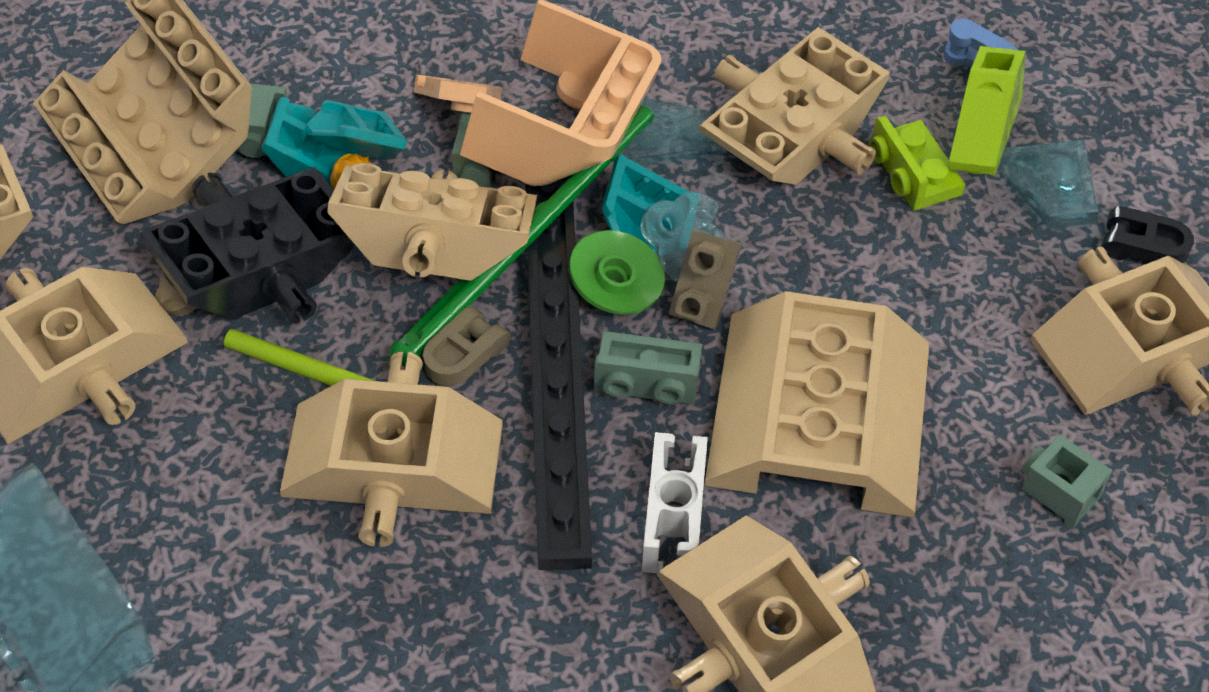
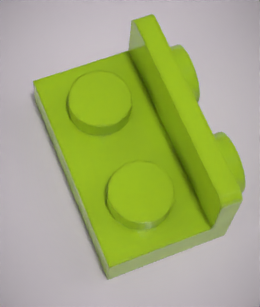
M885 115L875 119L873 134L869 139V147L876 150L874 161L877 164H883L890 175L893 190L899 197H905L913 211L963 195L966 184L956 170L949 169L948 158L922 120L894 128Z

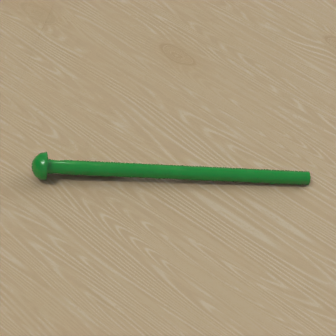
M641 105L614 156L607 161L573 174L547 201L540 203L534 210L527 244L472 281L460 279L400 341L395 340L389 349V360L394 353L403 352L402 366L406 368L408 352L420 357L429 340L461 311L470 306L655 118L653 112L647 106Z

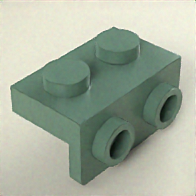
M603 331L599 355L596 356L594 391L607 393L614 397L633 396L656 399L666 404H695L703 344Z

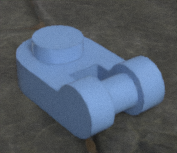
M960 18L953 21L950 26L949 42L945 46L943 55L945 61L950 65H966L972 68L980 46L1018 49L1007 40L973 21Z

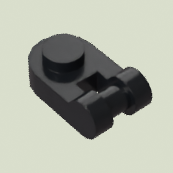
M1119 206L1111 209L1108 214L1106 227L1110 232L1103 236L1101 247L1107 251V255L1110 258L1116 260L1131 258L1151 263L1170 256L1184 263L1194 245V235L1190 228L1175 219ZM1132 233L1143 235V237L1133 235Z

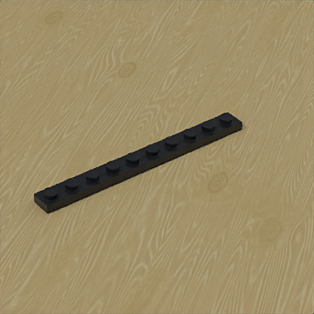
M572 175L544 186L525 184V191L527 194L537 195L536 208L540 203L547 201ZM574 201L527 247L538 570L592 569L579 295L569 274V260L576 246Z

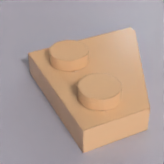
M416 74L414 93L452 101L451 110L471 113L475 97L479 91L501 100L502 87Z

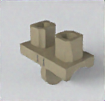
M698 229L692 230L669 315L715 330L720 321L742 243L716 237Z

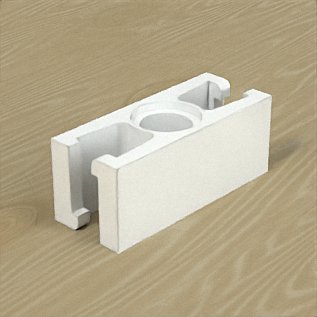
M655 432L642 572L658 573L659 570L663 569V562L658 561L660 540L657 538L660 535L684 537L686 539V542L678 543L677 555L683 556L699 546L708 437L693 436L691 458H685V470L692 471L687 473L680 470H665L668 463L669 447H674L675 436L669 433ZM678 502L683 504L684 506L671 507L668 506L666 503Z

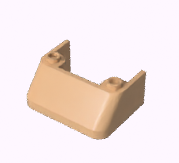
M538 0L521 61L559 76L560 78L556 86L558 96L568 106L581 109L570 129L479 91L474 100L460 155L518 179L530 186L548 185L611 159L657 75L661 63L660 53L646 42L546 0Z

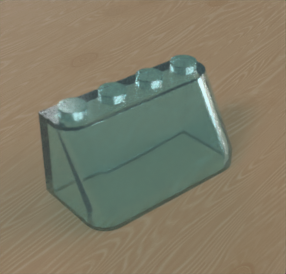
M31 463L12 474L0 487V657L9 671L18 666L23 670L27 677L26 680L19 683L23 692H109L156 663L155 655L143 623L130 599L41 471L34 463Z

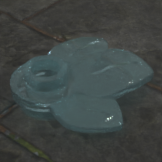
M686 192L673 202L666 200L657 201L651 204L643 213L641 220L642 235L649 244L656 247L659 263L663 265L664 273L676 281L679 279L692 230L698 229L725 239L720 229L711 223L719 209V204L712 197L697 192ZM663 216L668 220L671 231L663 226Z

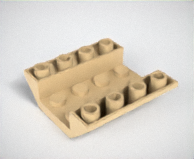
M127 0L125 4L140 22V27L88 83L63 70L33 103L112 216L121 224L174 209L188 202L194 196L191 189L195 180L204 175L208 181V173H215L248 138L252 86L183 0Z
M785 291L733 313L728 334L705 486L756 494L760 472L863 487L861 510L914 518L929 342L884 305Z

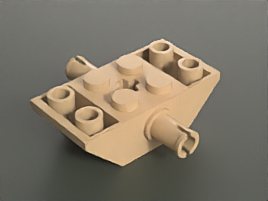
M819 27L760 74L737 61L732 55L726 56V61L723 59L717 66L714 79L738 94L700 125V132L772 181L796 185L829 155L852 169L857 175H862L864 170H867L875 159L876 150L868 147L852 135L857 132L887 83L890 72Z
M358 163L353 166L345 165L328 202L327 212L372 265L405 270L414 277L416 272H420V277L432 274L472 281L527 244L537 195L527 194L523 189L514 186H502L498 189L481 187L472 180L458 178L451 171L448 172L446 179H443L444 170L435 172L430 178L427 174L419 171H405L399 174L381 171L378 166L373 164Z
M1097 247L1095 251L1091 249L1080 258L1078 267L1086 274L1093 285L1084 288L1033 333L1030 339L1084 415L1163 383H1169L1192 415H1199L1200 410L1203 413L1209 410V384L1197 370L1209 365L1208 284L1195 269L1170 256L1163 257L1122 274L1103 247Z
M81 267L45 287L30 268L19 269L20 274L27 281L25 285L15 272L12 273L5 285L7 291L14 296L17 302L0 310V435L7 445L89 398L102 413L104 420L108 424H120V418L114 410L117 408L125 420H127L135 410V403L127 396L118 382L188 343L187 337L164 308L160 306V303L136 273Z
M397 352L391 356L387 382L343 379L298 404L281 483V497L365 504L362 527L358 537L363 543L370 546H375L377 531L381 534L380 547L389 546L393 543L397 507L491 514L503 420L450 387L418 385L423 362L419 356L410 352L407 355L406 368L402 366L403 352Z
M747 515L657 573L661 582L709 649L679 670L670 673V680L674 689L677 691L693 679H696V681L685 687L684 692H709L729 679L739 692H876L859 635L837 606L858 591L869 586L870 581L866 570L862 569L848 580H845L861 564L854 557L848 556L840 564L817 578L790 541ZM774 624L778 627L780 632L779 634H775L771 632L767 627H770Z

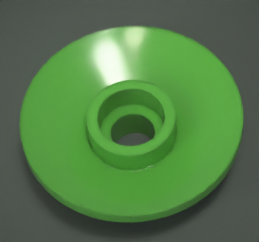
M613 230L594 232L581 239L570 256L569 274L575 289L587 302L603 311L620 315L642 312L658 300L664 288L665 273L659 257L649 245L628 233Z

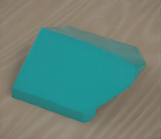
M281 97L276 104L261 149L286 177L315 167L332 187L330 177L335 162L342 156L353 153L325 145L308 136L306 125L318 112L308 106L290 103V99Z
M325 100L321 110L306 125L308 136L325 145L379 160H389L405 150L407 139L385 112L331 100Z
M619 154L613 164L601 209L610 230L628 233L639 238L649 245L659 257L687 248L699 197Z

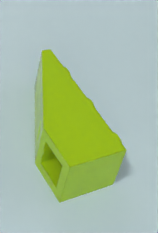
M986 46L979 47L967 82L950 154L949 169L966 171L970 174L996 175L1023 98L1026 51Z

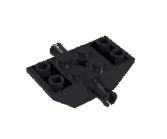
M315 167L234 197L216 173H208V178L213 186L209 184L204 175H201L195 180L191 190L204 208L139 231L140 240L188 305L230 319H236L277 302L286 314L287 319L293 324L300 323V318L295 313L296 310L304 321L308 320L316 311L317 303L309 296L306 290L323 282L355 246L353 241L327 212L328 202L334 190Z

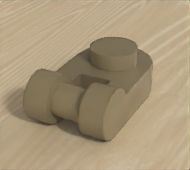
M468 306L429 340L424 347L423 362L426 375L439 385L453 386L460 384L474 374L491 357H497L508 346L511 340V333L498 324L491 326L485 321L483 313L473 306ZM473 336L477 340L474 343H471L467 339H470Z

